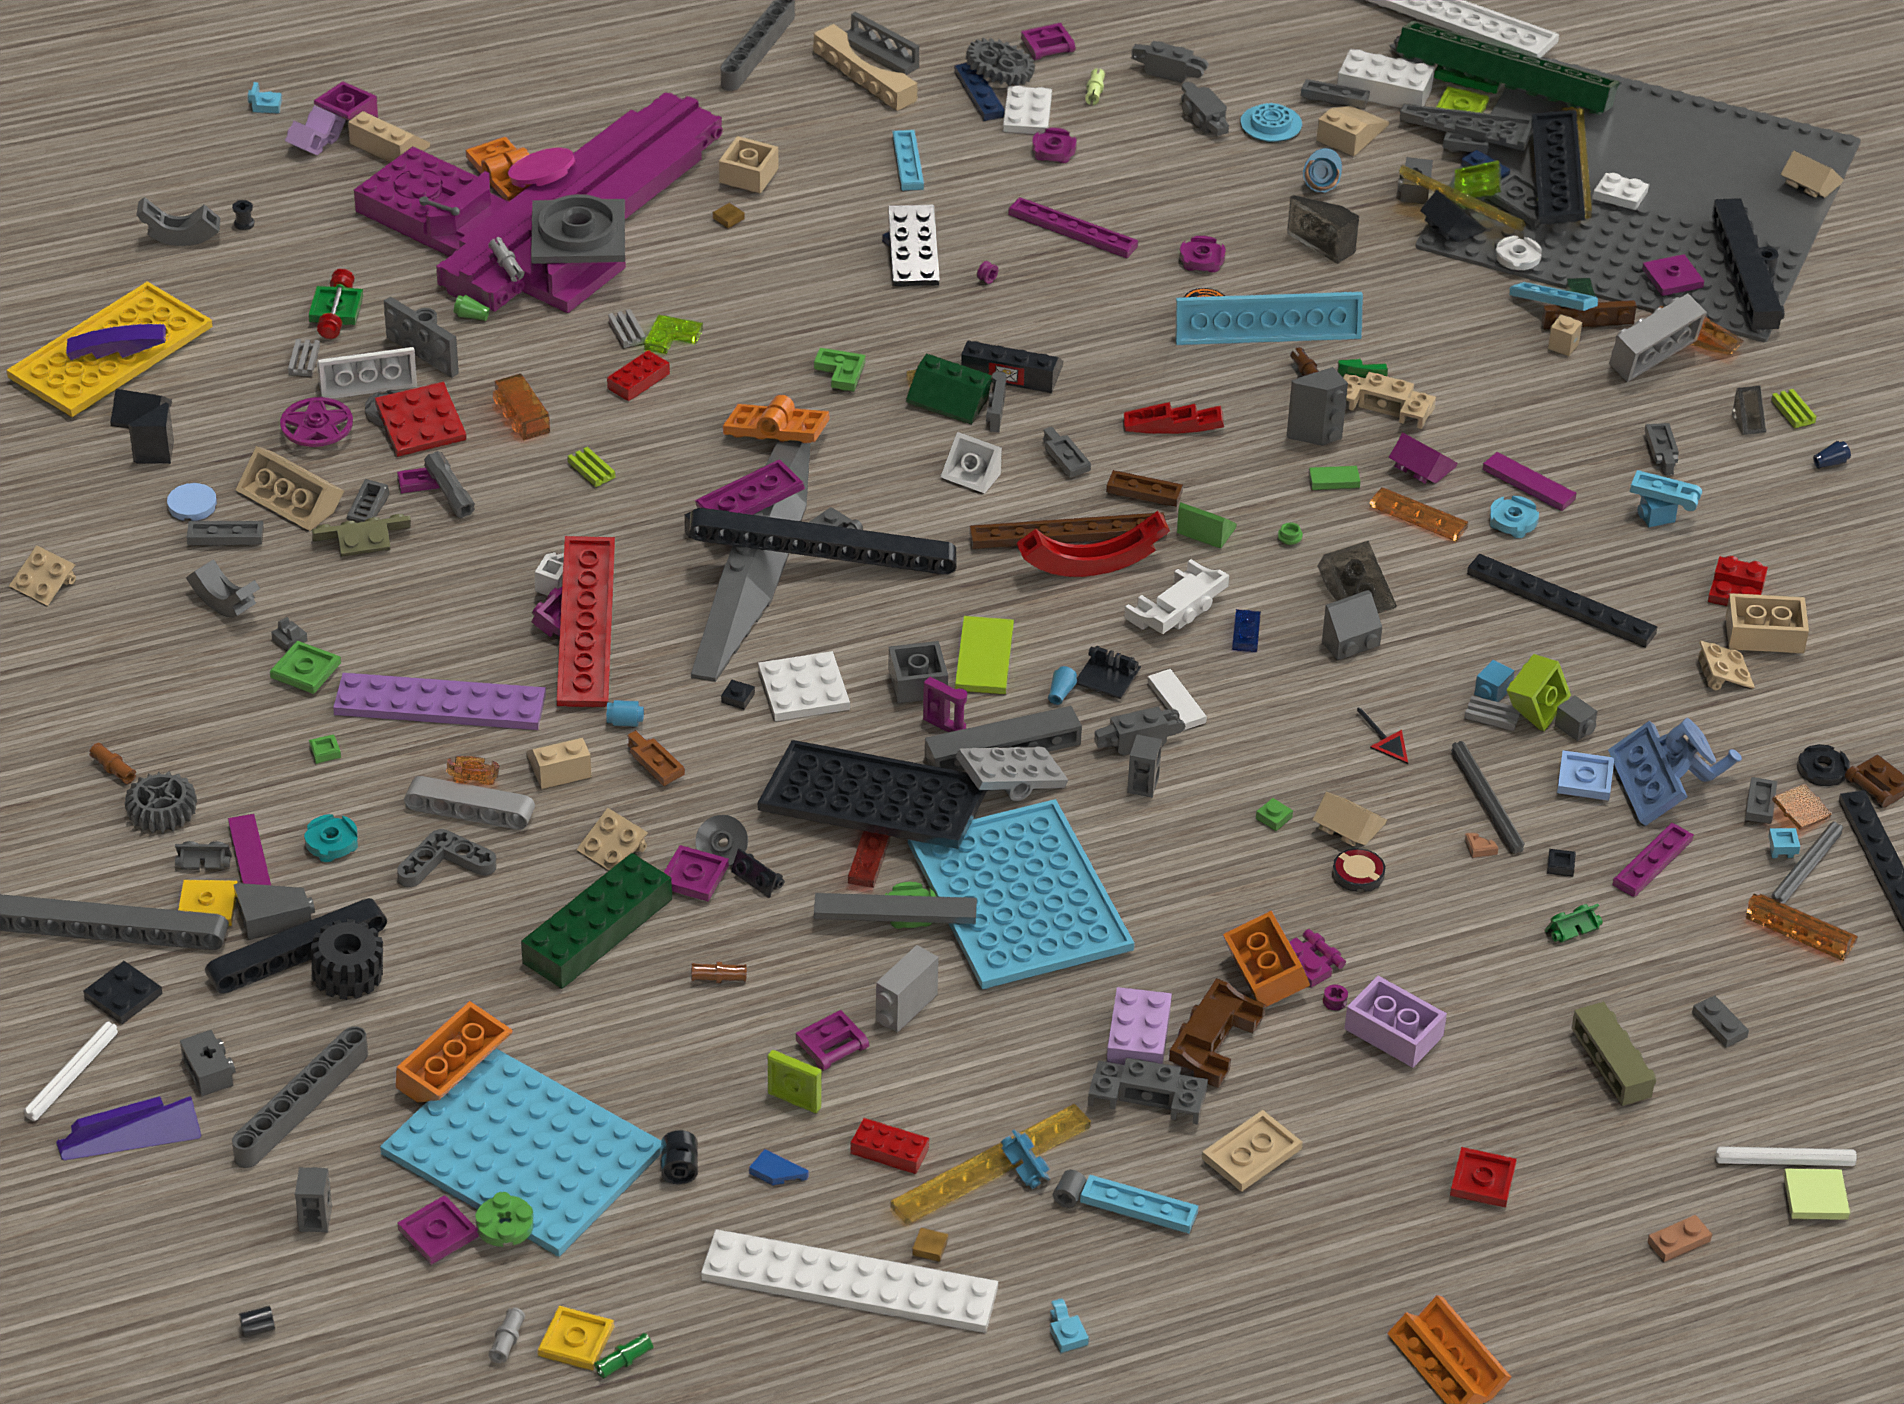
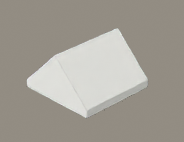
M957 432L941 478L985 493L1001 474L1002 448Z

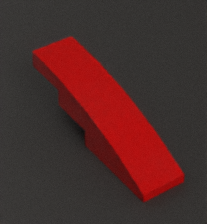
M1170 402L1124 412L1125 430L1130 432L1180 434L1224 428V417L1221 405L1197 410L1196 404H1190L1172 409Z

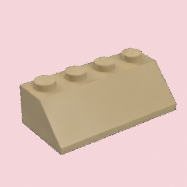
M257 446L236 488V491L310 531L335 512L344 493V490L280 455Z

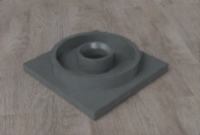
M568 195L555 200H533L532 263L625 262V199H601L590 195Z

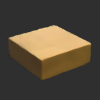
M728 203L713 211V219L730 228L745 219V212Z
M920 1228L912 1248V1255L940 1262L948 1242V1234Z

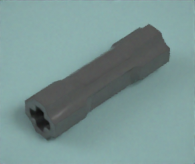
M439 451L428 454L424 459V466L448 499V504L455 515L460 518L470 515L475 510V503L456 478L444 454Z

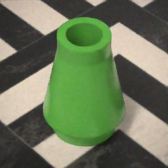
M459 295L453 312L458 314V317L486 321L490 308L467 295Z

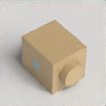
M1560 315L1551 326L1548 349L1570 356L1579 345L1582 322Z

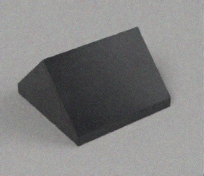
M116 389L110 424L111 426L129 429L128 424L167 402L171 406L172 399L161 395Z
M166 402L128 424L133 462L136 464H171L174 437L170 406Z

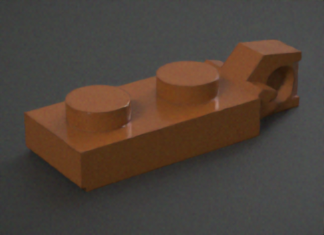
M636 730L627 735V745L630 748V753L663 786L685 775L684 766L654 738L646 740Z

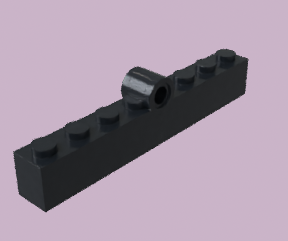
M1741 198L1715 199L1711 218L1751 329H1779L1781 319H1784L1785 316L1784 306L1780 305L1779 292L1775 291L1773 279L1779 253L1772 247H1759L1758 236L1753 232V222L1749 221L1748 209L1744 207Z

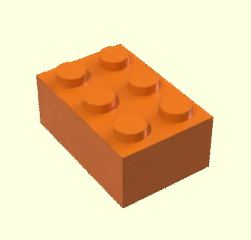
M1272 911L1223 934L1229 951L1256 1001L1266 1004L1265 1008L1310 986L1301 962Z

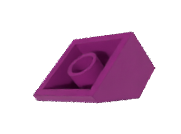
M344 81L314 100L316 106L346 119V121H350L362 111L378 118L377 96Z
M1403 432L1388 457L1396 462L1394 467L1407 473L1408 469L1415 472L1413 477L1425 484L1427 480L1436 484L1458 465L1454 460Z

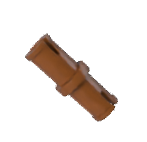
M96 743L91 747L89 751L90 757L102 764L106 772L113 773L125 784H129L135 779L136 770L123 762L119 754L112 753L102 743Z
M716 962V964L692 963L691 981L716 980V983H722V981L746 982L747 964L729 965L722 964V962Z

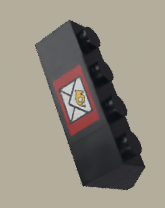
M967 340L961 354V365L989 375L1001 371L1006 374V385L1047 393L1053 392L1063 367V360L1056 356L1007 348L1000 345L985 344L978 341Z

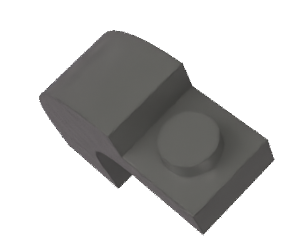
M144 197L138 202L136 215L142 223L148 225L147 235L159 242L173 246L200 244L212 238L220 229L221 218L204 204L189 215L172 216L160 210Z
M214 559L185 577L202 601L220 615L235 617L256 604L253 593L260 589L256 581L254 580L244 587L234 585L223 574Z

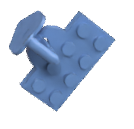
M1685 718L1668 734L1661 737L1655 725L1648 721L1608 749L1611 757L1614 758L1615 767L1638 819L1644 826L1687 798L1680 778L1688 770L1701 781L1707 782L1715 779L1736 762L1742 760L1741 755L1737 751L1730 749L1727 756L1714 764L1716 759L1706 737L1689 718ZM1685 734L1689 738L1688 740L1683 737ZM1699 752L1710 764L1714 765L1710 767L1696 753Z

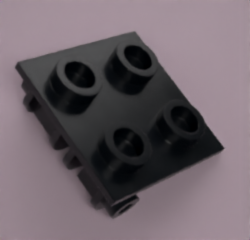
M1091 646L1088 652L1090 659L1077 677V685L1121 699L1138 674L1141 666H1139L1138 661H1135L1134 657L1121 655L1119 652L1114 657L1113 650H1110L1108 653L1107 649L1100 646Z

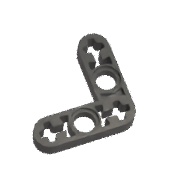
M438 829L430 833L398 866L397 875L398 882L402 886H417L443 859L476 874L490 875L497 869L496 855L493 851L453 832ZM462 849L469 851L465 855H459L456 852ZM429 855L432 857L430 860L422 861L419 859L421 856Z

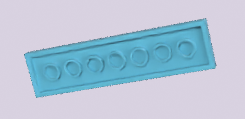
M1362 292L1176 298V345L1361 339Z

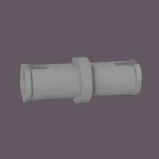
M500 237L496 238L498 243L494 239L491 240L488 246L497 257L499 266L504 267L512 281H517L515 275L520 280L525 273L516 262L514 253L507 249Z
M509 1308L507 1310L502 1325L495 1332L496 1339L492 1349L489 1351V1358L496 1363L506 1362L512 1345H515L518 1341V1331L525 1319V1314L522 1310L518 1308H512V1310Z

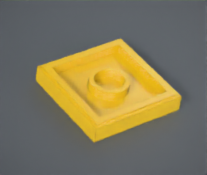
M558 1306L539 1345L538 1356L594 1371V1362L599 1360L614 1328V1320Z

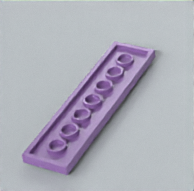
M343 673L333 709L334 715L538 730L546 697V687Z

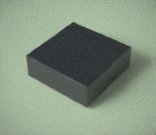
M1549 849L1547 874L1573 877L1576 852Z

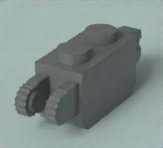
M1152 41L1150 45L1135 44L1132 48L1131 58L1145 64L1144 70L1148 75L1179 83L1185 81L1187 77L1201 78L1204 70L1209 66V62L1206 59L1194 56V51L1160 41Z
M1188 81L1183 83L1182 91H1184V94L1181 95L1182 109L1204 134L1213 132L1216 136H1221L1222 134L1229 133V124L1226 121L1227 106L1210 88H1198L1193 82Z
M1158 706L1111 717L1110 725L1095 730L1094 742L1098 748L1115 746L1118 753L1124 756L1131 753L1136 735L1162 739L1163 746L1167 742L1168 736L1181 733L1186 726L1184 721L1179 719L1180 714L1176 709L1161 711Z

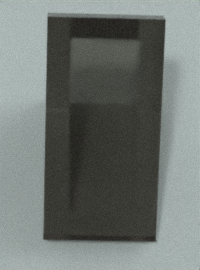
M1761 385L1736 388L1732 416L1742 435L1767 432Z

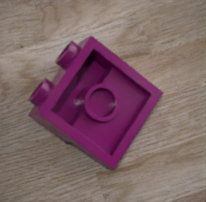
M562 586L559 589L554 588L547 596V601L544 604L539 602L532 611L534 617L531 622L549 637H552L554 634L560 637Z

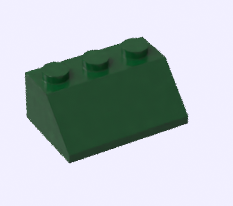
M926 353L917 366L906 397V403L972 425L989 398L992 375Z

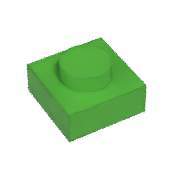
M1274 798L1256 811V819L1275 831L1293 817V810Z

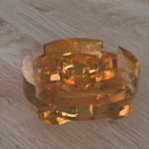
M456 756L455 762H452L451 758L447 760L446 772L453 776V781L456 783L467 784L471 780L479 781L483 785H494L495 779L499 776L500 766L492 761L491 765L485 764V758Z

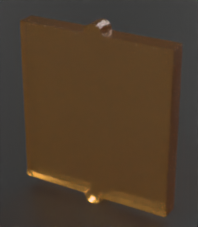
M1806 784L1778 794L1772 799L1782 810L1783 815L1788 817L1799 830L1832 816V813L1821 802V798L1816 797Z

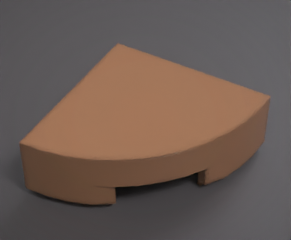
M1477 833L1465 834V842L1472 858L1498 855V846L1491 839L1488 841L1479 837Z

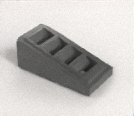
M365 479L346 517L347 520L359 523L365 522L368 518L376 517L390 494L388 485ZM361 507L369 508L370 511L364 510V509H360V508H361ZM357 513L364 514V515H367V517L359 516V515H356V514H357Z

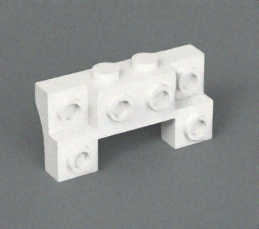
M1190 559L1187 564V571L1182 572L1179 569L1175 571L1174 583L1176 584L1157 597V604L1141 595L1138 597L1137 607L1134 608L1129 604L1125 606L1124 618L1142 630L1148 626L1161 634H1164L1172 627L1179 630L1211 607L1212 598L1228 587L1229 575L1221 570L1205 568Z

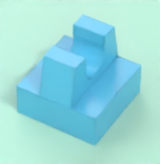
M1796 828L1769 829L1768 837L1772 858H1777L1778 855L1787 854L1788 858H1793L1795 854H1799L1800 843Z

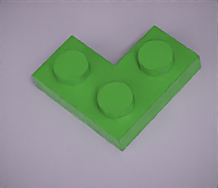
M819 348L814 361V369L834 372L831 379V388L854 391L865 365L866 355Z

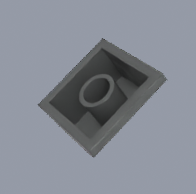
M1369 590L1325 606L1322 643L1337 661L1380 646L1382 624Z

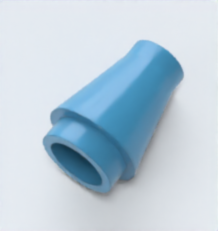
M1061 666L1058 670L1054 671L1048 700L1056 705L1062 704L1064 698L1077 684V674L1073 669Z

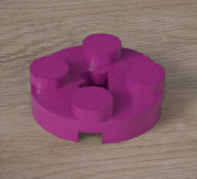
M1047 128L1045 133L1039 134L1037 132L1032 138V150L1035 153V158L1040 161L1048 160L1067 163L1076 152L1077 140L1075 136L1074 138L1071 137L1070 132L1062 128Z
M1194 236L1191 237L1190 242L1185 244L1184 241L1180 246V260L1183 262V267L1188 271L1217 272L1225 261V246L1222 244L1221 247L1217 244V239L1213 237Z

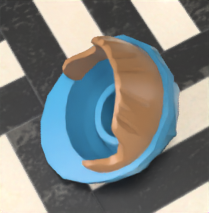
M1329 148L1316 150L1310 155L1303 168V179L1306 185L1315 192H1327L1334 189L1339 183L1342 174L1341 158L1337 152Z

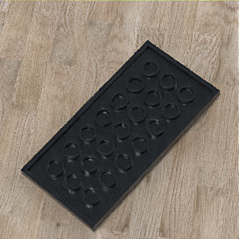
M791 740L759 798L757 806L758 811L959 849L987 790H979L967 772Z

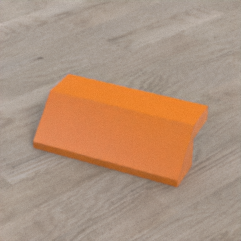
M1436 1295L1418 1316L1406 1312L1387 1333L1446 1404H1483L1493 1399L1512 1378L1442 1296Z

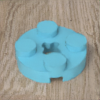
M1512 496V499L1504 500V497H1501L1491 505L1490 526L1501 532L1511 534L1515 538H1523L1526 533L1534 530L1538 524L1539 511H1536V505L1527 498Z

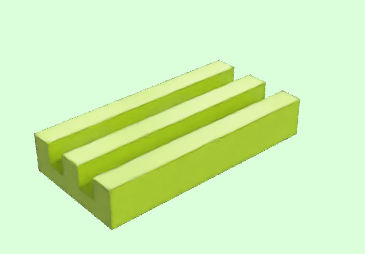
M1789 389L1788 393L1781 391L1780 395L1777 393L1772 394L1771 401L1794 428L1816 422V415L1794 389Z
M588 447L583 448V452L580 450L575 452L576 456L572 454L567 456L568 463L595 487L616 478L615 471Z

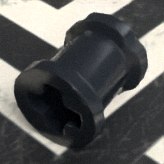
M239 200L234 203L232 210L236 215L234 220L235 228L238 230L253 228L255 225L254 218L251 216L253 204L247 200Z

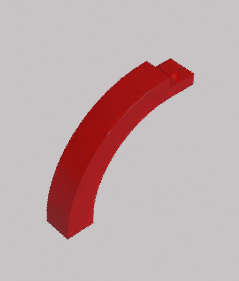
M1156 511L1130 531L1099 543L1085 545L1066 544L1050 539L1037 529H1034L1018 541L1017 545L1023 559L1042 571L1060 576L1088 577L1111 573L1146 558L1156 551L1153 544L1169 533L1170 529L1164 516L1159 511Z

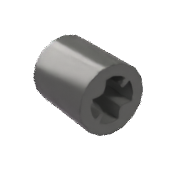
M1066 1170L1053 1192L1055 1202L1066 1208L1074 1207L1087 1182L1085 1176L1076 1170Z

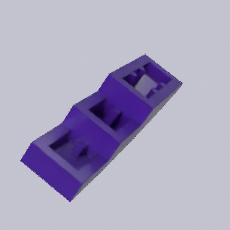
M136 324L90 331L68 338L66 354L70 360L89 353H93L95 358L98 359L118 351L121 357L124 358L165 343L166 327L164 324Z

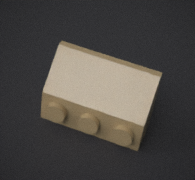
M363 111L348 122L350 144L390 163L412 146L422 151L430 147V142Z

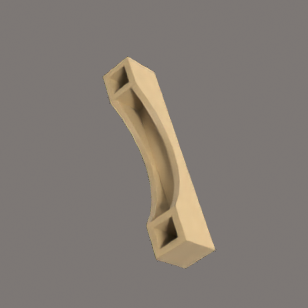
M835 24L814 33L813 49L816 54L866 88L887 105L898 111L917 102V83L904 73L883 70L860 59L850 48L848 34Z

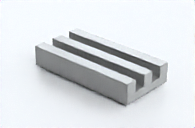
M631 309L626 310V314H623L622 311L617 312V316H614L613 313L608 314V320L623 348L646 343V336ZM618 322L622 323L625 332L627 333L631 341L627 340Z
M296 339L288 367L289 375H313L320 349V340L310 343L309 339H305V343H301V339ZM303 349V350H302V354H301V358H300V362H299V365H298V370H296V365H297V361H298V358H299L300 350ZM312 350L307 370H303L308 351Z
M1471 696L1464 719L1514 731L1520 713L1511 705Z

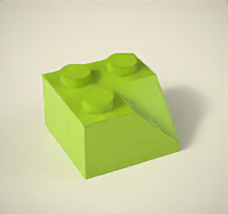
M1533 654L1528 662L1523 665L1522 670L1510 682L1506 690L1512 706L1541 731H1545L1555 718L1557 707L1571 696L1559 661Z

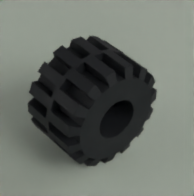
M347 919L345 923L337 920L333 921V926L326 924L321 927V933H316L313 937V943H311V976L313 982H316V987L320 991L326 989V995L332 998L335 995H339L340 999L347 1000V996H354V999L362 997L363 992L367 994L373 992L374 986H379L381 976H383L382 937H378V931L375 928L368 929V924L365 922L356 924L353 919Z

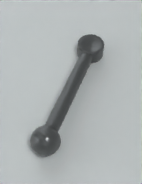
M421 197L419 199L420 205H430L451 212L454 216L460 214L458 207L451 208L430 201L428 197Z

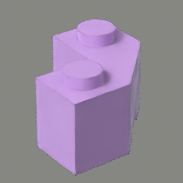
M314 105L308 115L306 125L293 121L292 126L288 129L285 141L318 155L323 151L322 147L327 143L333 144L337 141L346 119Z

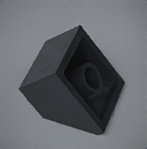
M1436 190L1420 209L1426 216L1424 221L1433 228L1438 226L1440 228L1438 233L1447 240L1451 237L1460 242L1483 233L1487 229L1459 204L1439 190Z

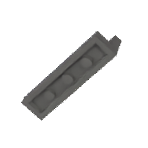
M856 11L851 14V29L846 31L851 48L898 73L908 75L919 68V45ZM859 22L862 24L865 31L859 28ZM873 30L877 31L881 39L877 38ZM889 38L894 41L897 48L892 45ZM906 48L912 50V56L909 55Z

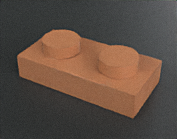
M1693 1215L1650 1234L1647 1243L1662 1261L1666 1262L1711 1242L1712 1233L1696 1215Z

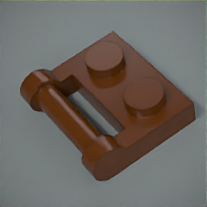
M1878 754L1857 767L1851 766L1845 773V778L1851 783L1855 782L1876 798L1877 803L1883 808L1904 797V774Z

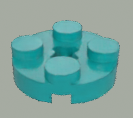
M326 814L313 819L307 825V831L304 834L305 846L311 854L319 857V860L322 862H331L335 858L343 857L358 848L357 826L346 816H342V819L334 818L333 814Z

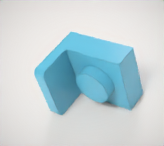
M254 82L252 90L248 91V103H252L253 112L279 113L282 93L259 92V83Z

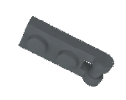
M997 371L992 375L994 386L989 394V407H987L986 422H990V432H1000L1006 396V374Z

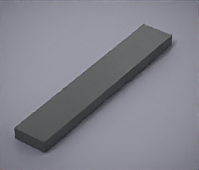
M815 893L814 919L976 924L977 898Z

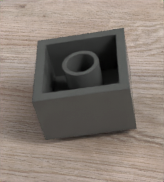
M939 641L889 646L888 670L897 703L922 701L924 681L929 677L948 685V672Z

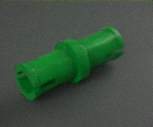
M643 1332L627 1344L616 1346L614 1352L594 1362V1367L599 1376L605 1379L621 1367H629L633 1364L634 1359L649 1350L651 1351L654 1348L649 1336Z

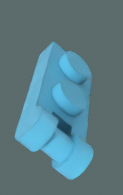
M1639 470L1636 471L1630 487L1631 493L1682 505L1687 511H1694L1696 509L1698 500L1702 495V489L1697 485Z

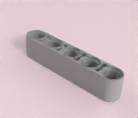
M425 776L415 777L404 797L406 806L415 811L522 830L527 827L535 809L534 801L526 795Z

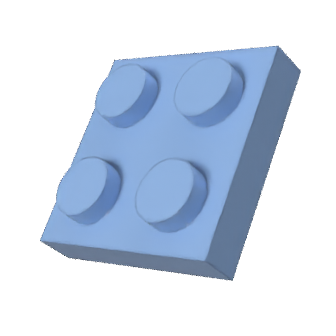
M1563 750L1557 793L1609 801L1614 758Z

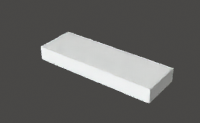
M1171 669L1148 676V684L1166 708L1169 710L1176 709L1179 712V719L1183 720L1186 726L1184 730L1206 723L1207 716Z

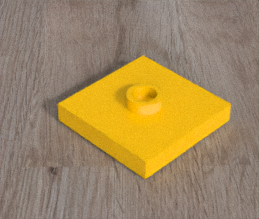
M183 880L178 910L219 914L228 920L229 926H232L236 903L233 884H238V882L229 880Z

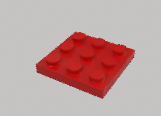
M444 381L375 398L376 408L397 457L466 440L465 429Z

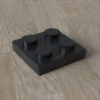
M122 961L83 990L86 1000L120 1024H124L163 994L162 986L126 961Z

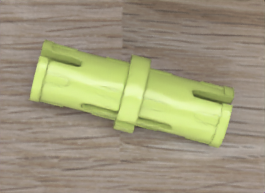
M1098 68L1092 70L1091 78L1086 86L1087 94L1085 101L1090 104L1091 99H1093L1092 105H1096L1099 102L1100 94L1104 88L1103 79L1105 73L1100 69L1099 74H1097Z

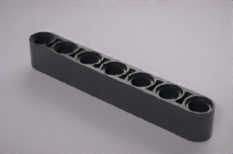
M366 898L217 957L206 965L205 973L217 992L221 994L229 993L311 960L313 937L316 933H321V927L326 924L333 926V921L340 920L341 923H345L347 919H353L356 924L365 922L368 924V929L375 928L380 932L387 925V917L375 900Z

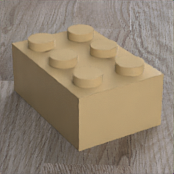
M1729 594L1725 615L1729 649L1805 653L1809 634L1805 597Z

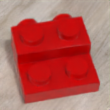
M1731 555L1726 557L1719 556L1708 602L1727 606L1730 593L1762 595L1768 567L1763 566L1758 561L1749 563L1740 561Z

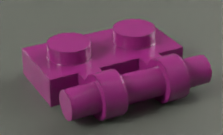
M1307 929L1302 935L1307 942L1303 943L1296 937L1289 941L1304 968L1310 983L1309 987L1312 988L1331 977L1332 968L1330 966L1334 964L1337 968L1341 969L1345 966L1346 960L1341 957V953L1335 947L1331 948L1327 945L1325 938L1319 933H1314ZM1318 950L1323 956L1318 957L1314 952Z

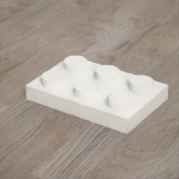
M1008 86L1003 132L1045 133V129L1049 125L1052 89Z

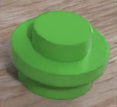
M1285 523L1278 531L1279 540L1287 545L1297 544L1302 540L1303 533L1301 528L1295 523Z

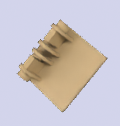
M36 545L9 587L48 606L62 584L68 585L75 582L76 576L72 571L75 564Z
M1700 640L1699 643L1702 650L1699 651L1698 660L1701 663L1704 676L1707 678L1710 688L1719 690L1725 680L1748 688H1755L1743 655L1740 652Z
M607 808L577 848V851L610 870L634 851L644 852L647 848L644 838L648 832Z

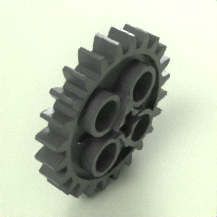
M982 38L981 41L976 39L975 42H971L968 46L965 57L967 64L971 65L970 69L977 70L976 74H983L984 79L991 78L992 82L999 81L1000 85L1003 82L1009 86L1012 83L1016 86H1019V83L1025 85L1026 82H1030V79H1032L1036 66L1033 64L1034 60L1029 59V54H1023V49L1018 50L1016 49L1017 45L1010 46L1009 42L1002 43L1000 39L997 42L992 38L989 41L985 38Z

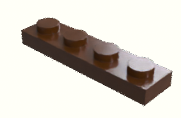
M1635 300L1598 302V306L1584 311L1559 305H1544L1541 324L1543 329H1551V326L1560 315L1582 322V327L1634 324L1637 305Z

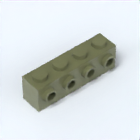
M1605 1002L1575 1009L1571 1029L1621 1105L1624 1106L1651 1098L1654 1085L1656 1084V1076L1653 1070L1649 1069L1643 1061L1641 1052L1635 1049L1631 1043L1627 1031L1623 1030L1617 1022L1615 1013L1609 1010Z

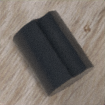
M270 1306L239 1313L244 1337L275 1330Z

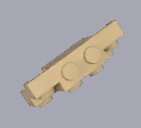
M1371 372L1368 373L1366 379L1345 374L1343 377L1348 383L1346 401H1350L1349 410L1354 411L1359 401L1358 407L1399 417V423L1404 424L1407 416L1418 419L1417 428L1422 429L1428 416L1432 414L1435 408L1436 397L1413 391L1414 383Z

